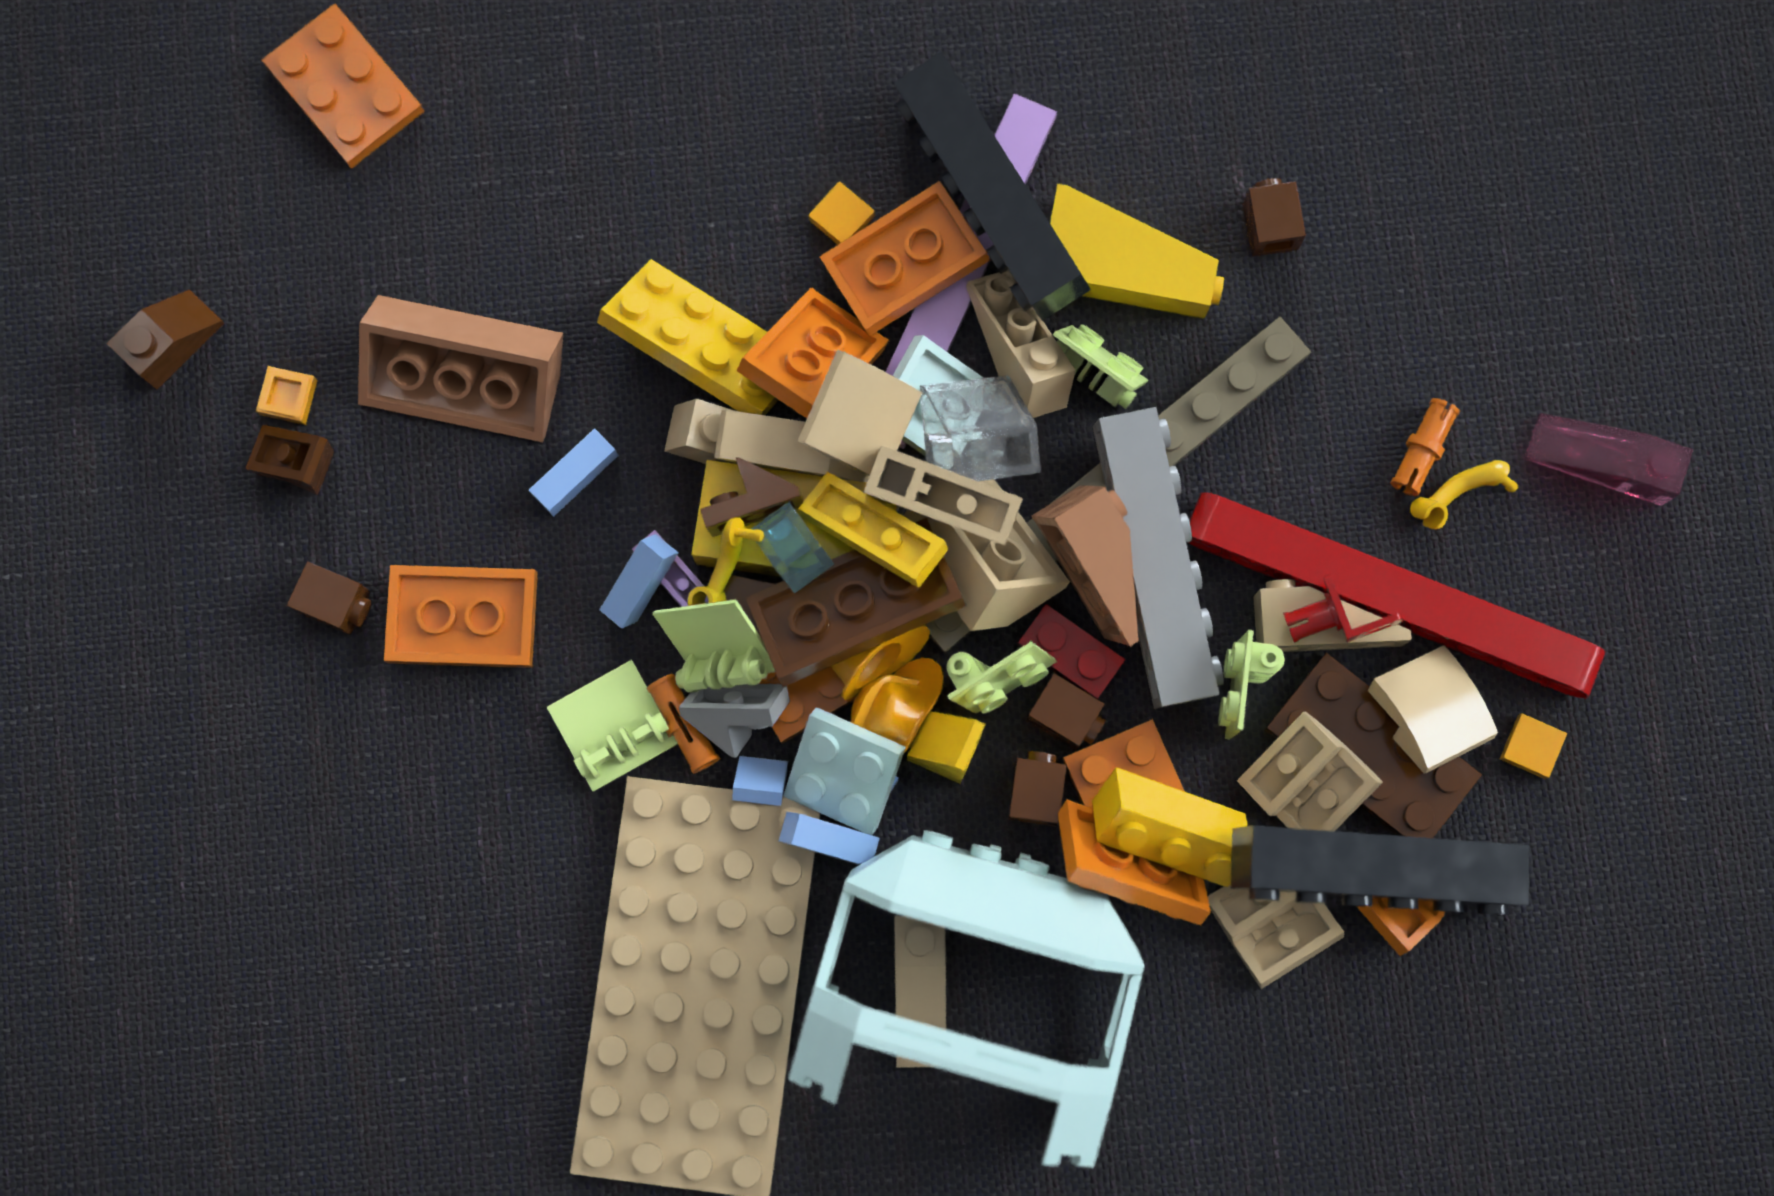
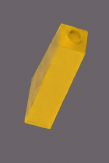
M1057 185L1050 225L1091 289L1082 296L1204 319L1211 304L1219 305L1224 277L1216 276L1218 259L1067 185Z

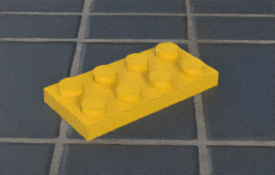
M652 259L600 310L597 323L735 410L766 415L779 400L737 372L742 358L767 331Z

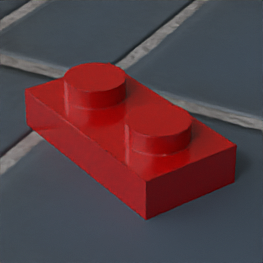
M1045 604L1017 644L1020 648L1029 642L1039 646L1056 659L1057 662L1049 667L1051 670L1096 699L1099 698L1125 661L1123 657L1047 604Z

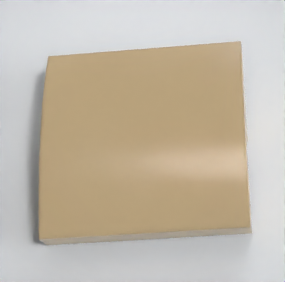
M837 349L798 441L870 477L881 445L896 451L898 450L922 392L881 369Z
M1445 645L1375 678L1368 689V692L1398 724L1399 727L1393 739L1424 774L1494 739L1498 733L1490 712L1476 686Z
M1303 712L1237 780L1269 816H1277L1287 828L1335 831L1383 783L1360 758L1307 712Z
M1230 884L1229 887L1224 886L1208 896L1212 913L1261 989L1344 938L1343 929L1325 904L1296 902V893L1280 892V901L1250 900L1249 890L1231 889Z

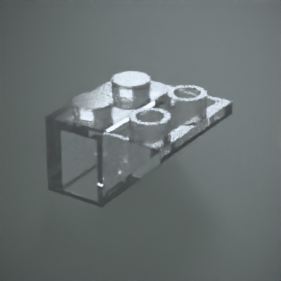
M1009 375L920 385L926 462L976 481L1041 473L1037 424Z

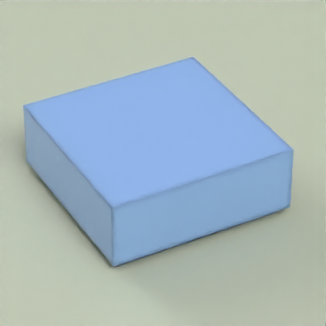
M740 756L733 784L732 800L781 806L788 761Z

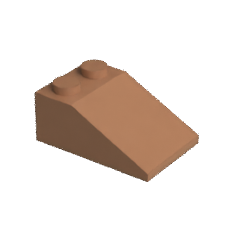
M1079 485L1033 514L1032 518L1104 639L1131 646L1138 642L1130 529L1123 519L1128 513L1124 503L1115 491H1107L1102 486Z

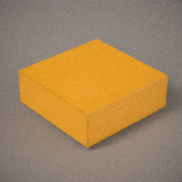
M839 181L808 217L810 222L839 245L863 230L874 218L875 210Z
M268 366L256 412L262 416L306 425L318 380L311 375Z
M1521 713L1516 718L1500 760L1547 779L1550 777L1567 733Z

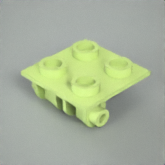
M1083 324L1078 329L1071 325L1054 332L1053 336L1058 339L1057 343L1075 368V374L1085 360H1088L1077 380L1082 382L1095 365L1100 370L1088 388L1093 391L1105 374H1107L1108 377L1096 393L1111 403L1112 406L1116 407L1119 404L1127 409L1137 395L1134 391L1145 385L1148 379L1139 374L1143 367L1122 352H1119L1117 356L1111 354L1101 346L1104 339Z
M736 599L656 610L653 612V616L685 660L682 669L676 672L675 680L679 688L685 689L689 693L707 689L708 686L713 690H717L722 687L732 688L735 685H757L761 679L767 677L768 673L775 672L762 638Z
M1248 630L1237 642L1233 643L1232 649H1227L1224 678H1231V686L1227 697H1222L1218 725L1226 727L1225 739L1228 740L1243 730L1248 683L1261 684L1266 682L1284 664V654L1279 647L1273 644L1252 642L1254 630Z
M1029 642L992 667L985 665L968 653L958 652L952 655L947 663L948 675L957 688L947 696L953 702L974 713L980 711L988 713L1003 705L1008 699L1006 694L1020 685L1029 687L1045 678L1049 673L1047 668L1057 661L1033 642Z
M632 660L547 706L549 713L575 758L574 762L579 772L586 778L593 792L678 745L674 736L668 737L665 732L669 730V727L652 695L647 691V686Z

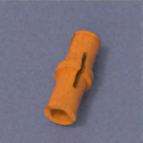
M1439 398L1431 399L1430 406L1417 433L1411 434L1405 444L1408 451L1395 477L1390 482L1395 489L1400 490L1403 485L1406 486L1403 493L1415 497L1419 496L1421 487L1434 461H1439L1445 451L1442 444L1455 418L1460 413V410L1455 405L1451 404L1447 410L1444 408L1448 401Z
M666 675L650 684L646 689L652 695L669 727V730L665 732L668 737L674 736L691 767L692 773L700 772L720 760L709 739L685 719L677 715L674 706L680 715L679 706L686 697L677 686L675 675ZM687 730H688L689 734L691 735V737H692V739H693V742H692L690 736L688 735Z

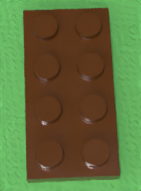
M927 518L915 522L933 533ZM855 549L746 597L776 675L783 687L966 606L944 556L918 588Z
M1325 653L1264 730L1277 739L1303 712H1307L1345 744L1383 781L1360 805L1398 836L1434 838L1482 774L1460 757L1424 774L1393 739L1399 726L1368 692L1370 686L1328 653Z

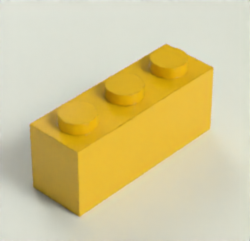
M1116 767L1092 800L1097 842L1229 887L1231 884L1232 828L1248 826L1246 814Z

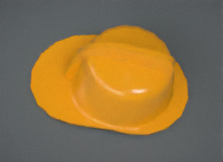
M922 625L832 665V669L845 684L841 697L845 701L852 699L868 682L888 674L891 675L907 664L918 654L929 639V628L926 625Z
M919 658L905 664L894 675L888 674L868 682L860 689L854 699L851 709V723L905 746V753L942 691L944 675L941 666L933 659Z

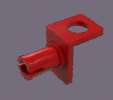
M1331 574L1323 576L1328 592L1324 594L1325 599L1291 612L1283 613L1288 627L1305 620L1308 621L1305 624L1289 629L1294 643L1333 627H1336L1338 631H1343L1348 643L1402 622L1400 612L1351 629Z

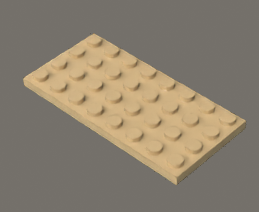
M627 776L570 1174L735 1196H770L815 852L778 841L786 812L799 813L820 820L819 812L784 796L781 806L732 800V789Z

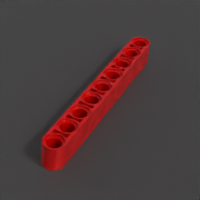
M1205 492L1200 493L1189 521L1192 541L1187 543L1277 580H1295V587L1309 586L1323 593H1328L1323 576L1331 574L1340 600L1381 618L1400 612L1402 622L1397 625L1411 630V633L1440 645H1445L1450 649L1569 696L1583 699L1589 698L1605 654L1601 647L1222 496Z

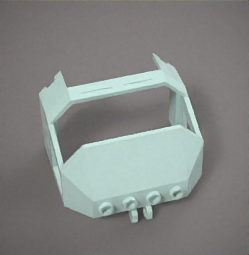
M924 830L922 837L912 835L853 868L844 883L805 1017L789 1080L802 1087H811L813 1080L824 1086L821 1097L836 1104L852 1043L1059 1102L1044 1154L1043 1165H1058L1061 1155H1071V1163L1077 1166L1093 1167L1112 1102L1144 969L1140 952L1108 895L1093 889H1084L1075 883L1068 882L1067 878L1049 874L1050 866L1032 860L1031 855L1020 852L1019 858L1016 859L1014 864L1001 860L1002 854L1001 847L991 844L990 847L972 844L971 851L951 846L953 838ZM856 896L893 913L1090 969L1122 973L1098 1060L1089 1059L1088 1067L1066 1065L867 1008L838 994L839 987L831 984L854 897Z

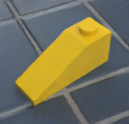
M930 711L909 746L910 751L907 755V760L961 784L978 746L985 724L973 719Z

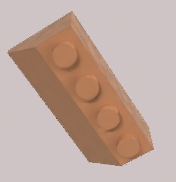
M378 295L359 325L358 404L543 442L561 372L563 333Z

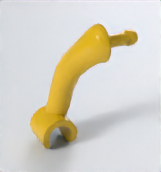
M1494 460L1454 475L1429 499L1425 497L1415 499L1411 503L1410 511L1415 518L1424 519L1423 525L1425 527L1440 529L1448 519L1447 506L1464 492L1481 486H1496L1501 483L1508 492L1513 493L1517 490L1518 486L1514 480L1508 477L1510 471L1509 464L1502 460Z
M739 517L728 520L722 531L720 553L707 586L692 589L688 596V606L705 604L706 596H708L709 603L726 601L724 588L738 562L743 538L760 542L764 539V532L759 529L744 528V522Z

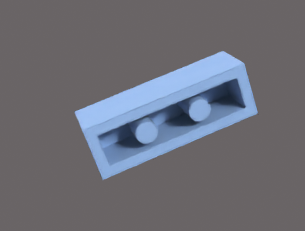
M594 428L535 483L529 491L554 517L614 461L618 454Z
M656 534L640 540L601 606L600 611L621 629L636 623L678 552Z
M786 812L778 842L860 865L875 856L879 837L803 814Z

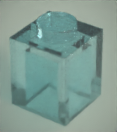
M787 502L752 528V530L759 529L764 532V539L757 543L794 594L834 565L831 558L790 502Z

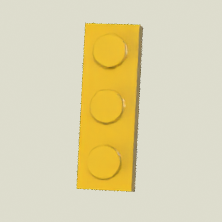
M828 471L798 508L802 518L918 588L948 551L945 540Z

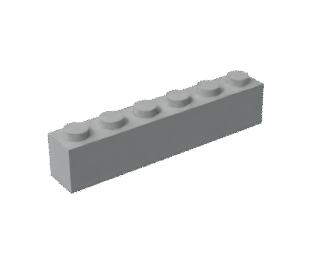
M1156 407L1099 418L1093 425V431L1106 490H1113L1117 493L1128 513L1123 519L1130 529L1138 637L1154 709L1220 695L1218 685H1223V672L1219 658L1217 656L1211 657L1207 638L1213 636L1212 621L1207 608H1200L1197 590L1202 589V576L1197 561H1190L1186 542L1192 541V532L1187 514L1179 513L1176 495L1181 494V481L1176 466L1169 467L1165 448L1171 446V437L1165 418L1159 419Z

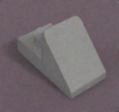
M781 684L735 685L732 688L722 687L717 690H713L708 686L707 689L689 693L679 706V712L683 719L731 757H737L750 739L752 729H763L773 726L789 704L790 698L787 686L783 687Z

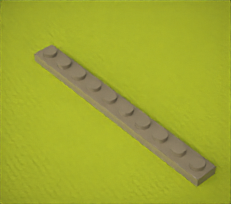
M1281 317L1277 318L1158 415L1159 419H1166L1170 431L1171 446L1165 448L1169 467L1178 464L1310 355L1311 351ZM1101 463L1055 500L1079 485L1102 486L1106 488ZM1032 518L1027 522L1028 526L1057 563L1056 556ZM957 611L925 624L930 630L929 636L944 654L972 632L962 621Z

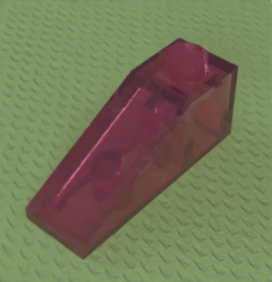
M1540 413L1524 459L1662 506L1680 494L1693 449L1646 433Z

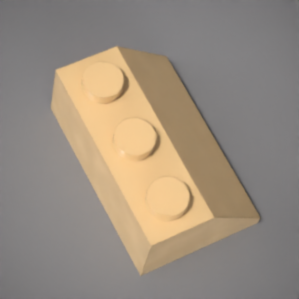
M995 479L976 480L1002 490ZM908 509L903 515L914 523L927 518L933 533L945 540L948 551L944 557L966 604L965 607L956 611L970 631L1007 627L1065 589L1070 582L1019 512L1013 523L1006 545Z

